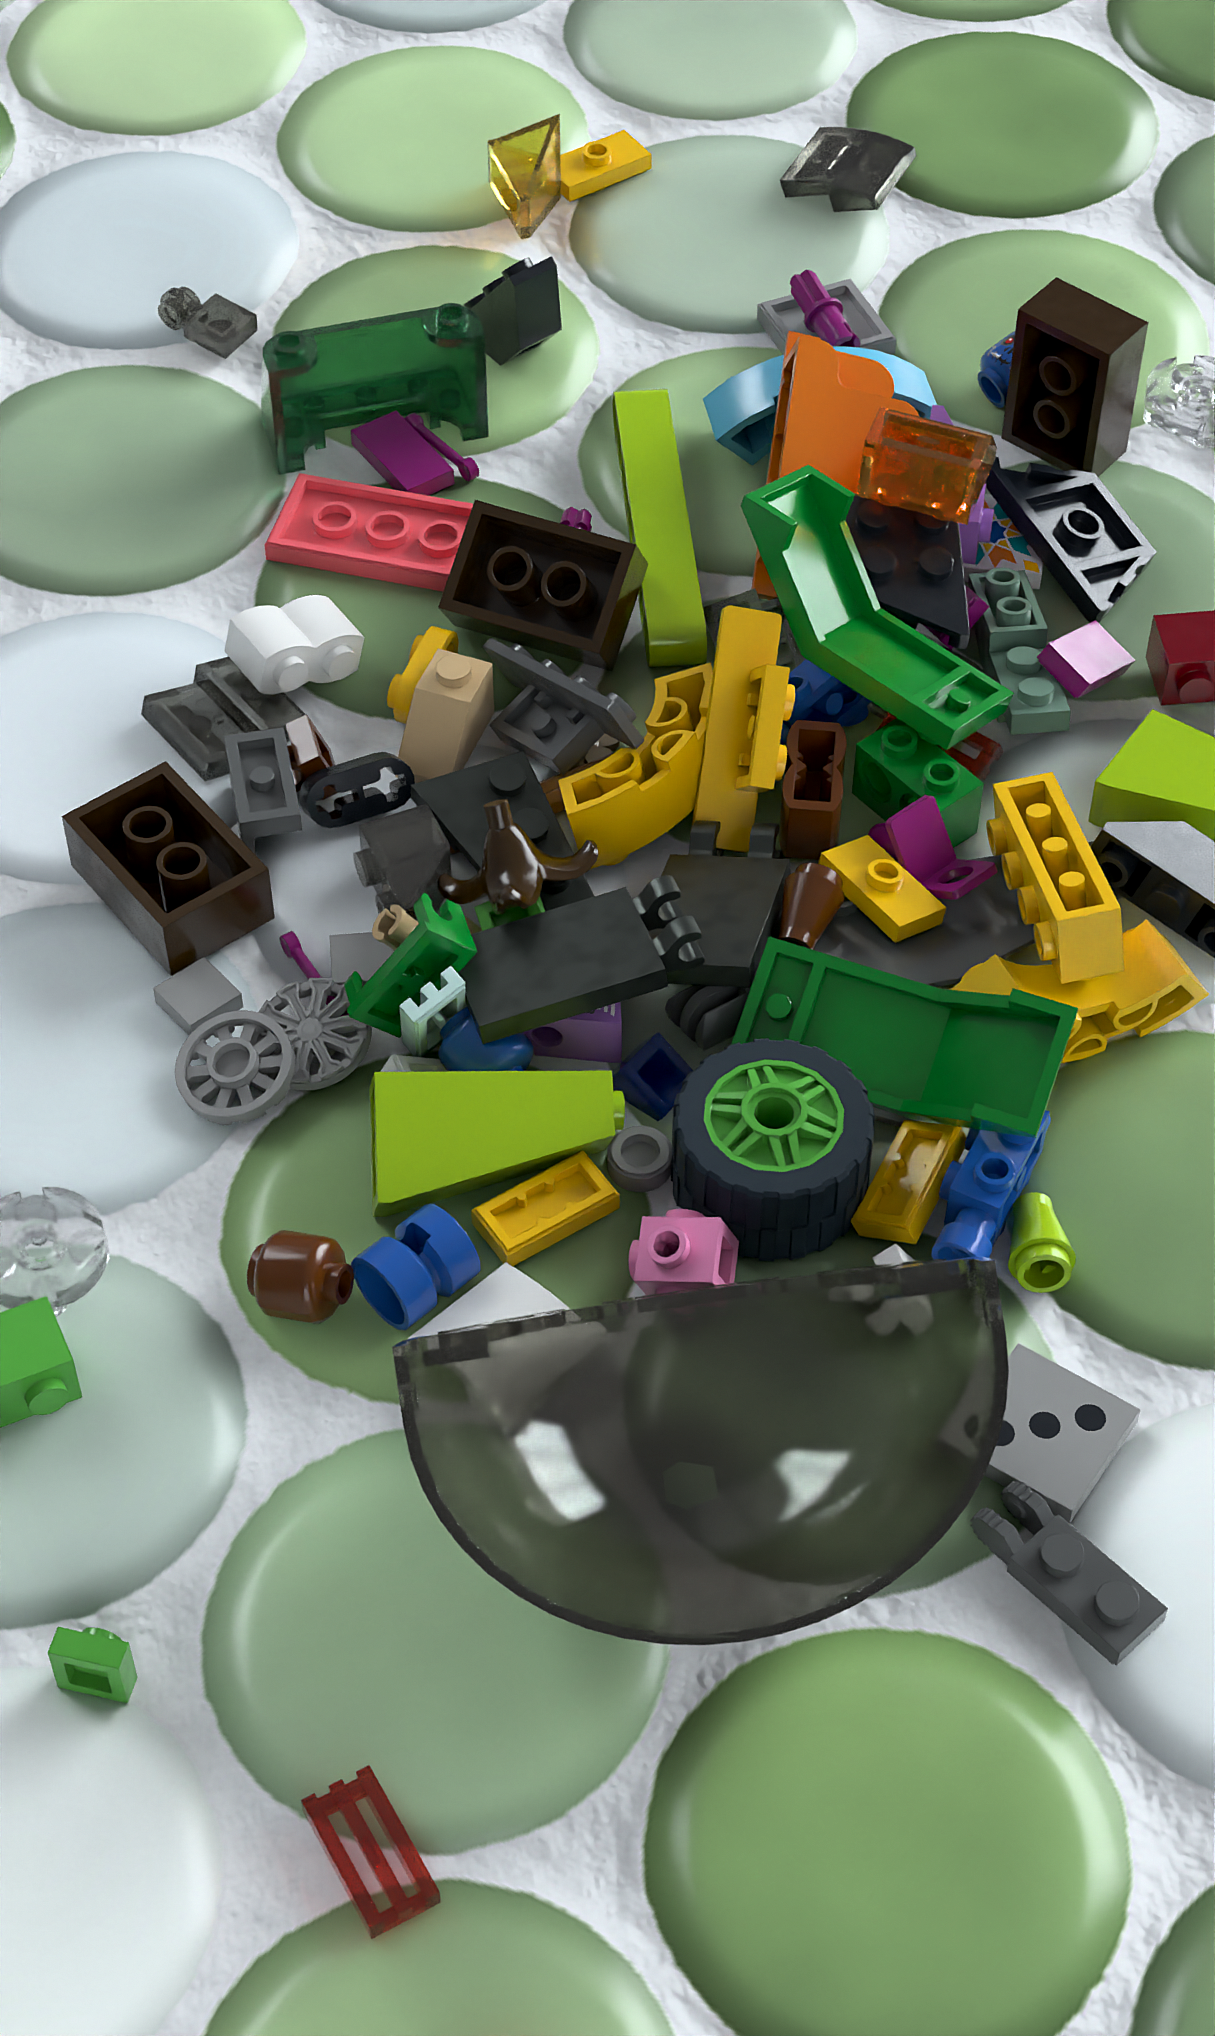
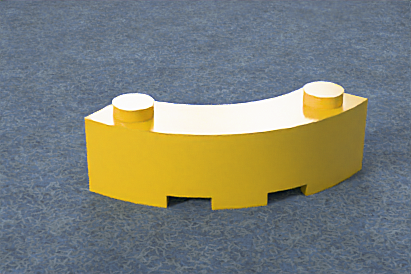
M711 662L654 679L656 687L655 700L649 717L645 721L647 734L643 738L644 742L636 750L620 748L590 768L558 780L567 817L578 850L582 848L586 840H593L597 845L598 857L591 869L602 865L612 866L624 861L630 853L644 847L668 832L694 809L703 756L706 718L713 674Z
M1147 919L1137 927L1122 933L1124 971L1102 975L1089 981H1073L1061 984L1052 964L1021 965L1004 960L994 954L984 963L970 968L963 975L961 981L951 989L1010 996L1012 988L1077 1007L1078 1013L1061 1063L1081 1060L1103 1052L1107 1046V1038L1134 1029L1141 1038L1169 1023L1209 995L1171 942Z

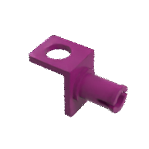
M922 796L888 818L885 823L874 825L868 832V835L899 862L904 869L936 898L959 899L998 872L994 862L957 859L933 796ZM968 875L964 879L959 880L957 882L945 884L953 878Z

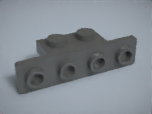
M490 638L482 646L506 679L512 685L523 690L489 724L498 738L504 743L519 751L524 750L525 754L565 775L574 765L585 758L589 749L604 733L635 750L644 742L643 737L632 724L636 719L635 712L617 694L610 692L607 696H604L589 681L579 675L572 680L552 661L545 659L542 663L537 662L528 651L517 643L508 647Z

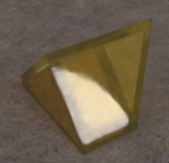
M560 114L499 138L487 140L489 183L520 239L530 238L561 199Z

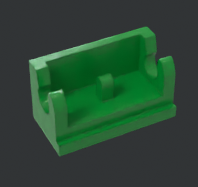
M423 893L414 903V911L419 922L415 929L364 986L362 985L363 980L357 971H354L345 981L344 987L350 1003L347 1011L350 1018L398 1038L401 1037L399 1005L410 997L419 1007L421 1005L420 989L431 982L438 991L441 990L440 973L449 966H452L459 973L477 953L460 905L446 900L439 908V916L434 911L428 894Z

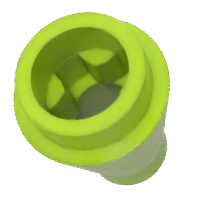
M1038 1192L1026 1193L1018 1197L1012 1207L1014 1220L1008 1268L1013 1277L1026 1290L1036 1293L1051 1292L1061 1288L1068 1282L1071 1277V1271L1076 1263V1255L1053 1211L1051 1199L1047 1195Z

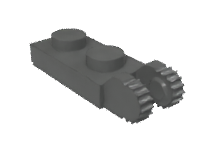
M1018 1480L1011 1482L1000 1493L1002 1495L1001 1500L1004 1502L1003 1505L1034 1536L1024 1544L1016 1528L1006 1519H1002L999 1513L997 1514L988 1507L982 1508L970 1520L972 1522L971 1527L974 1529L973 1532L984 1545L989 1547L991 1552L1008 1566L1007 1572L1112 1665L1115 1664L1117 1666L1165 1621L1168 1608L1059 1514L1054 1517L1047 1502L1040 1495L1033 1492L1023 1482L1020 1483Z

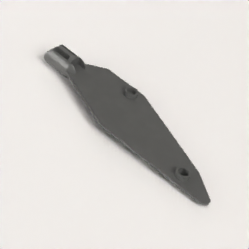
M1094 841L1088 842L1090 847ZM1002 855L969 860L994 862L998 871L995 875L959 899L937 898L947 907L942 924L895 943L844 895V902L817 941L814 950L933 987L958 984L970 968L984 963L994 954L1005 959L1034 944V924L1025 925L1022 920L1018 905L1017 889L1009 890L1005 882ZM968 875L953 878L945 884L957 882L959 880L964 879ZM1113 891L1117 900L1122 898L1121 895ZM782 908L770 936L776 939L780 933ZM693 985L668 999L665 1011L668 1018L677 1027L681 1028L692 1041L696 1042L698 1047L705 1051L735 1035L751 988Z

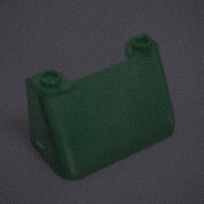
M446 303L439 307L317 328L283 331L266 341L262 348V420L279 475L305 470V453L308 448L313 444L316 450L326 448L324 430L368 423L396 410L402 416H407L411 413H425L430 429L441 428V421L452 423L460 429V436L463 442L489 437L485 333L475 312L463 305Z

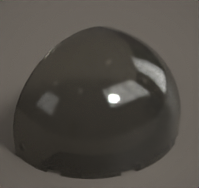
M967 1257L948 1261L946 1259L888 1263L817 1272V1274L791 1276L790 1278L779 1279L778 1276L605 1301L602 1302L603 1305L584 1306L569 1310L556 1309L440 1331L436 1335L407 1339L392 1347L402 1421L410 1458L423 1492L439 1520L458 1545L492 1578L518 1597L553 1616L586 1629L623 1639L671 1645L736 1643L790 1632L825 1620L859 1604L890 1585L918 1563L948 1532L961 1515L987 1471L999 1440L1006 1409L1009 1377L1007 1339L995 1260L986 1257Z

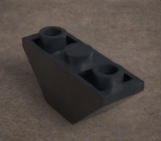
M552 256L534 265L530 257H527L502 271V277L482 288L483 293L470 299L463 305L467 313L453 323L452 326L500 366L544 344L562 330L557 265Z
M1185 821L1107 822L1090 848L1111 889L1215 958V841Z

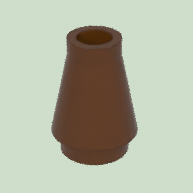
M804 863L799 865L794 873L787 876L784 883L780 933L777 939L814 950L817 941L844 902L843 882L834 870L821 864Z

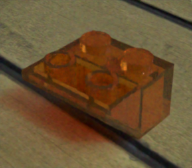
M880 407L865 438L856 496L875 500L883 505L897 506L928 514L940 520L968 525L996 457L997 447L992 435Z

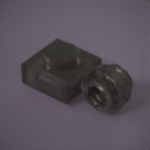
M181 286L179 288H170L160 298L158 314L166 326L173 330H180L182 328L184 330V338L224 359L258 331L257 314L216 293L205 303L201 304L200 299L191 289Z

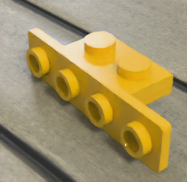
M731 605L721 610L706 718L703 756L692 825L696 820L720 821L721 827L717 835L716 848L744 853L749 851L750 833L755 821L758 793L773 790L775 781H780L785 771L787 748L785 745L780 744L783 720L788 721L792 715L795 702V687L792 684H788L790 668L776 665L782 624L781 615Z

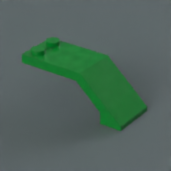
M806 465L744 495L741 503L742 511L798 648L804 658L915 729L923 740L939 745L945 750H948L1006 712L1014 692L880 607L845 520L855 493L812 466Z
M768 937L732 1044L738 1042L743 1044L753 1042V1039L765 1038L775 1041H784V1039L799 1041L802 1045L815 1046L828 1052L829 1056L837 1061L841 1060L851 1068V1073L864 1084L868 1091V1100L875 1108L918 1121L1036 1138L1078 1013V1008L1012 988L1010 996L940 989Z

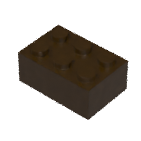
M1057 277L1018 309L1001 438L1063 471L1072 469L1095 473L1099 477L1127 451L1148 322Z
M475 500L438 608L454 626L613 671L648 563L636 544Z
M166 761L61 816L71 866L170 976L175 975L201 958L207 957L275 918L269 869Z

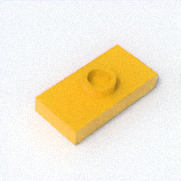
M622 130L542 162V177L571 202L651 169L652 154L628 132Z
M869 835L821 853L818 864L834 870L841 877L844 895L895 943L942 924L947 907Z
M912 1120L903 1121L851 1220L859 1236L912 1244L917 1243L939 1200L940 1187L948 1167L953 1160L958 1162L964 1151L967 1137L961 1127Z
M582 1150L472 1209V1224L503 1264L506 1262L511 1266H515L619 1209L620 1194Z

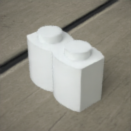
M309 595L297 598L281 608L269 605L257 606L244 610L230 618L224 652L260 693L272 695L293 691L308 681L329 683L341 680L358 670L365 637L328 597Z

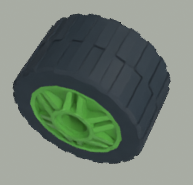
M769 1038L753 1039V1042L743 1044L738 1042L724 1047V1050L717 1054H710L700 1061V1065L694 1071H690L683 1080L680 1093L676 1094L673 1106L671 1181L673 1182L672 1194L676 1206L681 1209L697 1211L706 1217H721L739 1241L737 1256L742 1258L748 1256L759 1258V1261H774V1259L785 1258L793 1260L803 1258L806 1254L814 1251L820 1252L831 1246L835 1239L839 1236H844L853 1227L851 1220L868 1189L875 1132V1114L873 1104L868 1100V1091L864 1084L851 1073L852 1069L841 1060L837 1061L829 1056L828 1052L815 1046L802 1045L799 1041L787 1039L775 1041L769 1040Z

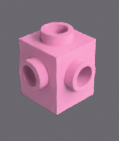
M688 1209L669 1210L666 1212V1217L642 1216L639 1240H633L629 1250V1272L634 1282L659 1309L675 1313H688L695 1310V1305L731 1306L739 1241L721 1217H706L702 1213Z

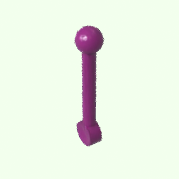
M411 413L404 418L430 445L458 467L464 480L471 481L479 476L480 472L476 462L471 457L464 459L426 428L423 418L419 414Z
M290 931L281 935L279 940L284 953L288 958L294 959L307 979L322 978L303 952L296 934ZM328 996L326 1000V1005H328L335 997ZM346 1010L341 1016L349 1015L348 1011Z

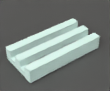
M449 966L440 973L441 990L438 991L431 982L420 989L421 1005L419 1007L410 997L399 1005L402 1043L414 1057H423L443 1041L440 1036L442 1027L455 1014L465 1008V982L452 966ZM440 1010L447 1017V1020L439 1013Z

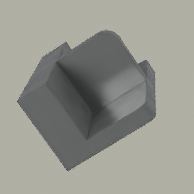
M284 727L224 736L239 836L245 845L256 855L254 838L302 831L301 814Z

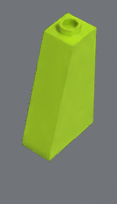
M1152 709L1095 780L1088 822L1103 828L1107 822L1185 821L1215 841V737Z
M612 1070L374 1072L369 1088L373 1217H387L554 1166L582 1150L587 1155L606 1150L615 1136V1130H623L625 1121L624 1095L622 1091H613Z

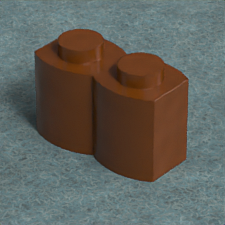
M796 720L788 732L786 741L787 761L782 787L779 831L780 848L786 858L819 860L822 852L835 848L838 845L847 746L846 735L840 723Z

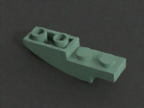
M994 568L987 573L969 574V588L990 606L974 624L983 672L1014 692L1006 712L996 718L997 722H1006L1010 735L1069 731L1071 710L1061 684L1036 658L1047 646L1048 628L1025 570L1015 571L1009 568Z

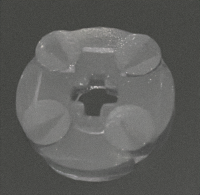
M1194 355L1193 363L1176 365L1178 357H1174L1159 363L1153 368L1147 378L1144 394V420L1152 427L1161 428L1172 435L1190 439L1197 447L1214 448L1215 357ZM1199 396H1203V397H1205V398H1207V399H1196V398H1198Z
M42 1187L44 1195H31L25 1198H21L20 1191L6 1195L0 1199V1305L11 1309L47 1296L55 1317H57L66 1310L68 1304L77 1301L87 1294L104 1273L110 1258V1249L100 1215L89 1200L65 1188ZM48 1240L53 1242L51 1246L52 1252L43 1257H29L28 1251L25 1248L29 1244L40 1247Z

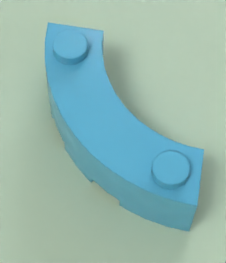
M833 347L836 351L873 359L884 365L891 373L894 381L892 398L905 401L917 410L921 421L920 430L929 423L932 405H937L924 371L910 362L877 350L859 347ZM784 355L756 364L728 378L703 398L716 441L751 465H754L771 452Z

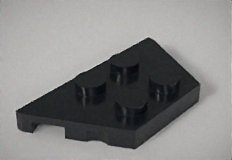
M982 457L977 469L986 484V489L1088 623L1095 620L1100 623L1145 571L1153 559L1156 550L1095 473L1072 469L1062 471L1049 465L1031 462L1025 472L1002 469L999 457Z
M944 459L855 493L845 520L880 607L915 630L920 623L949 635L948 645L957 649H967L970 628L952 460Z

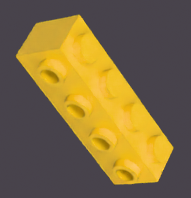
M1053 772L992 784L995 819L987 820L986 822L990 849L993 856L1002 855L1005 882L1009 890L1017 889L1018 905L1024 924H1034V939L1040 960H1051L1061 984L1073 981H1089L1102 975L1124 971L1121 907Z

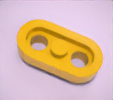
M431 626L424 635L419 634L416 636L411 647L409 663L402 675L396 674L393 677L387 694V705L389 708H393L394 719L397 722L406 724L415 687L437 649L458 654L459 640L455 631Z

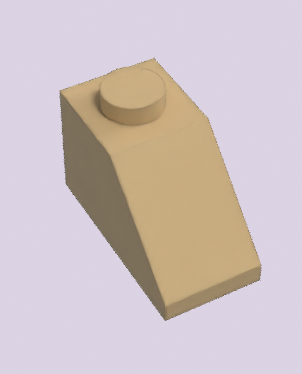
M437 649L415 687L398 758L411 768L415 777V783L461 770L466 765L494 715L493 664Z

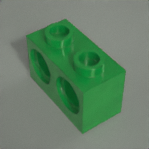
M898 718L856 744L852 794L883 820L886 821L922 796L928 795L933 796L936 800L953 848L977 833L984 783L937 745L923 740L915 729Z

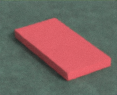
M299 473L265 543L266 560L443 592L473 504Z

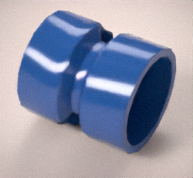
M425 1204L401 1222L395 1229V1239L381 1237L357 1255L351 1262L355 1282L366 1301L389 1325L398 1330L405 1331L438 1304L437 1295L450 1297L481 1271L478 1253L467 1233L450 1214L435 1204Z

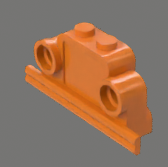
M789 330L786 338L766 485L806 465H810L853 493H857L920 469L926 450V439L919 437L920 416L911 404L892 398L894 381L889 370L880 362L836 351L829 343L821 340L819 337ZM757 547L751 596L756 599H767L771 602L780 603Z

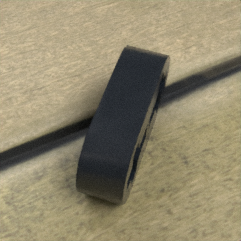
M387 752L372 753L318 770L309 775L302 783L299 792V802L304 813L319 826L338 828L405 805L411 798V785L415 784V777L411 768L394 754ZM384 767L394 775H398V779L390 782V792L386 795L376 787L363 790V786L375 783L381 779L380 770ZM328 785L338 793L351 790V794L334 800L335 810L329 813L321 805H316V801L324 798L323 788Z

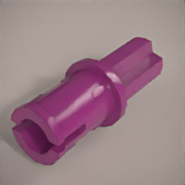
M806 269L801 274H794L790 279L791 294L805 314L803 322L807 330L816 333L821 340L829 343L832 347L860 348L861 342L858 336L853 332L843 316L841 302L834 297H830L816 273Z

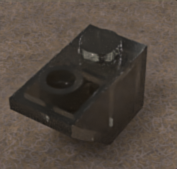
M426 803L360 824L361 851L355 852L353 859L362 885L365 888L373 886L377 893L375 901L378 914L385 908L390 911V906L395 904L401 906L407 914L417 920L414 903L423 893L428 894L432 901V907L437 913L445 899L438 891L437 882L439 876L443 873L452 876L450 844L428 804Z

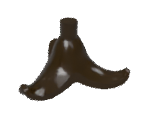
M507 799L492 801L483 806L489 829L485 837L481 869L478 874L468 880L455 879L449 874L443 873L438 878V891L444 898L457 904L472 903L488 895L490 904L496 914H504L507 908L514 906L526 909L536 903L543 881L572 880L588 872L597 861L598 848L593 840H586L582 848L574 855L563 858L550 856L538 849L527 833L517 823L513 822Z

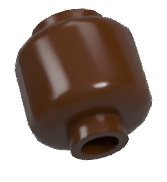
M281 1230L273 1234L265 1244L262 1243L257 1246L252 1253L247 1270L248 1290L252 1296H255L257 1304L266 1315L313 1324H321L334 1314L339 1304H345L350 1298L354 1284L353 1268L350 1264L346 1263L344 1251L335 1239L288 1230Z

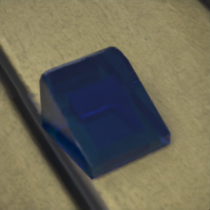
M657 1032L638 1045L612 1071L613 1091H622L624 1101L654 1120L660 1121L673 1108L676 1094L680 1093L683 1080L690 1071L694 1070L664 1037Z

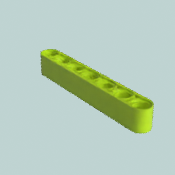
M668 389L615 391L612 398L613 425L630 543L637 545L648 563L638 594L648 667L706 664L707 636Z

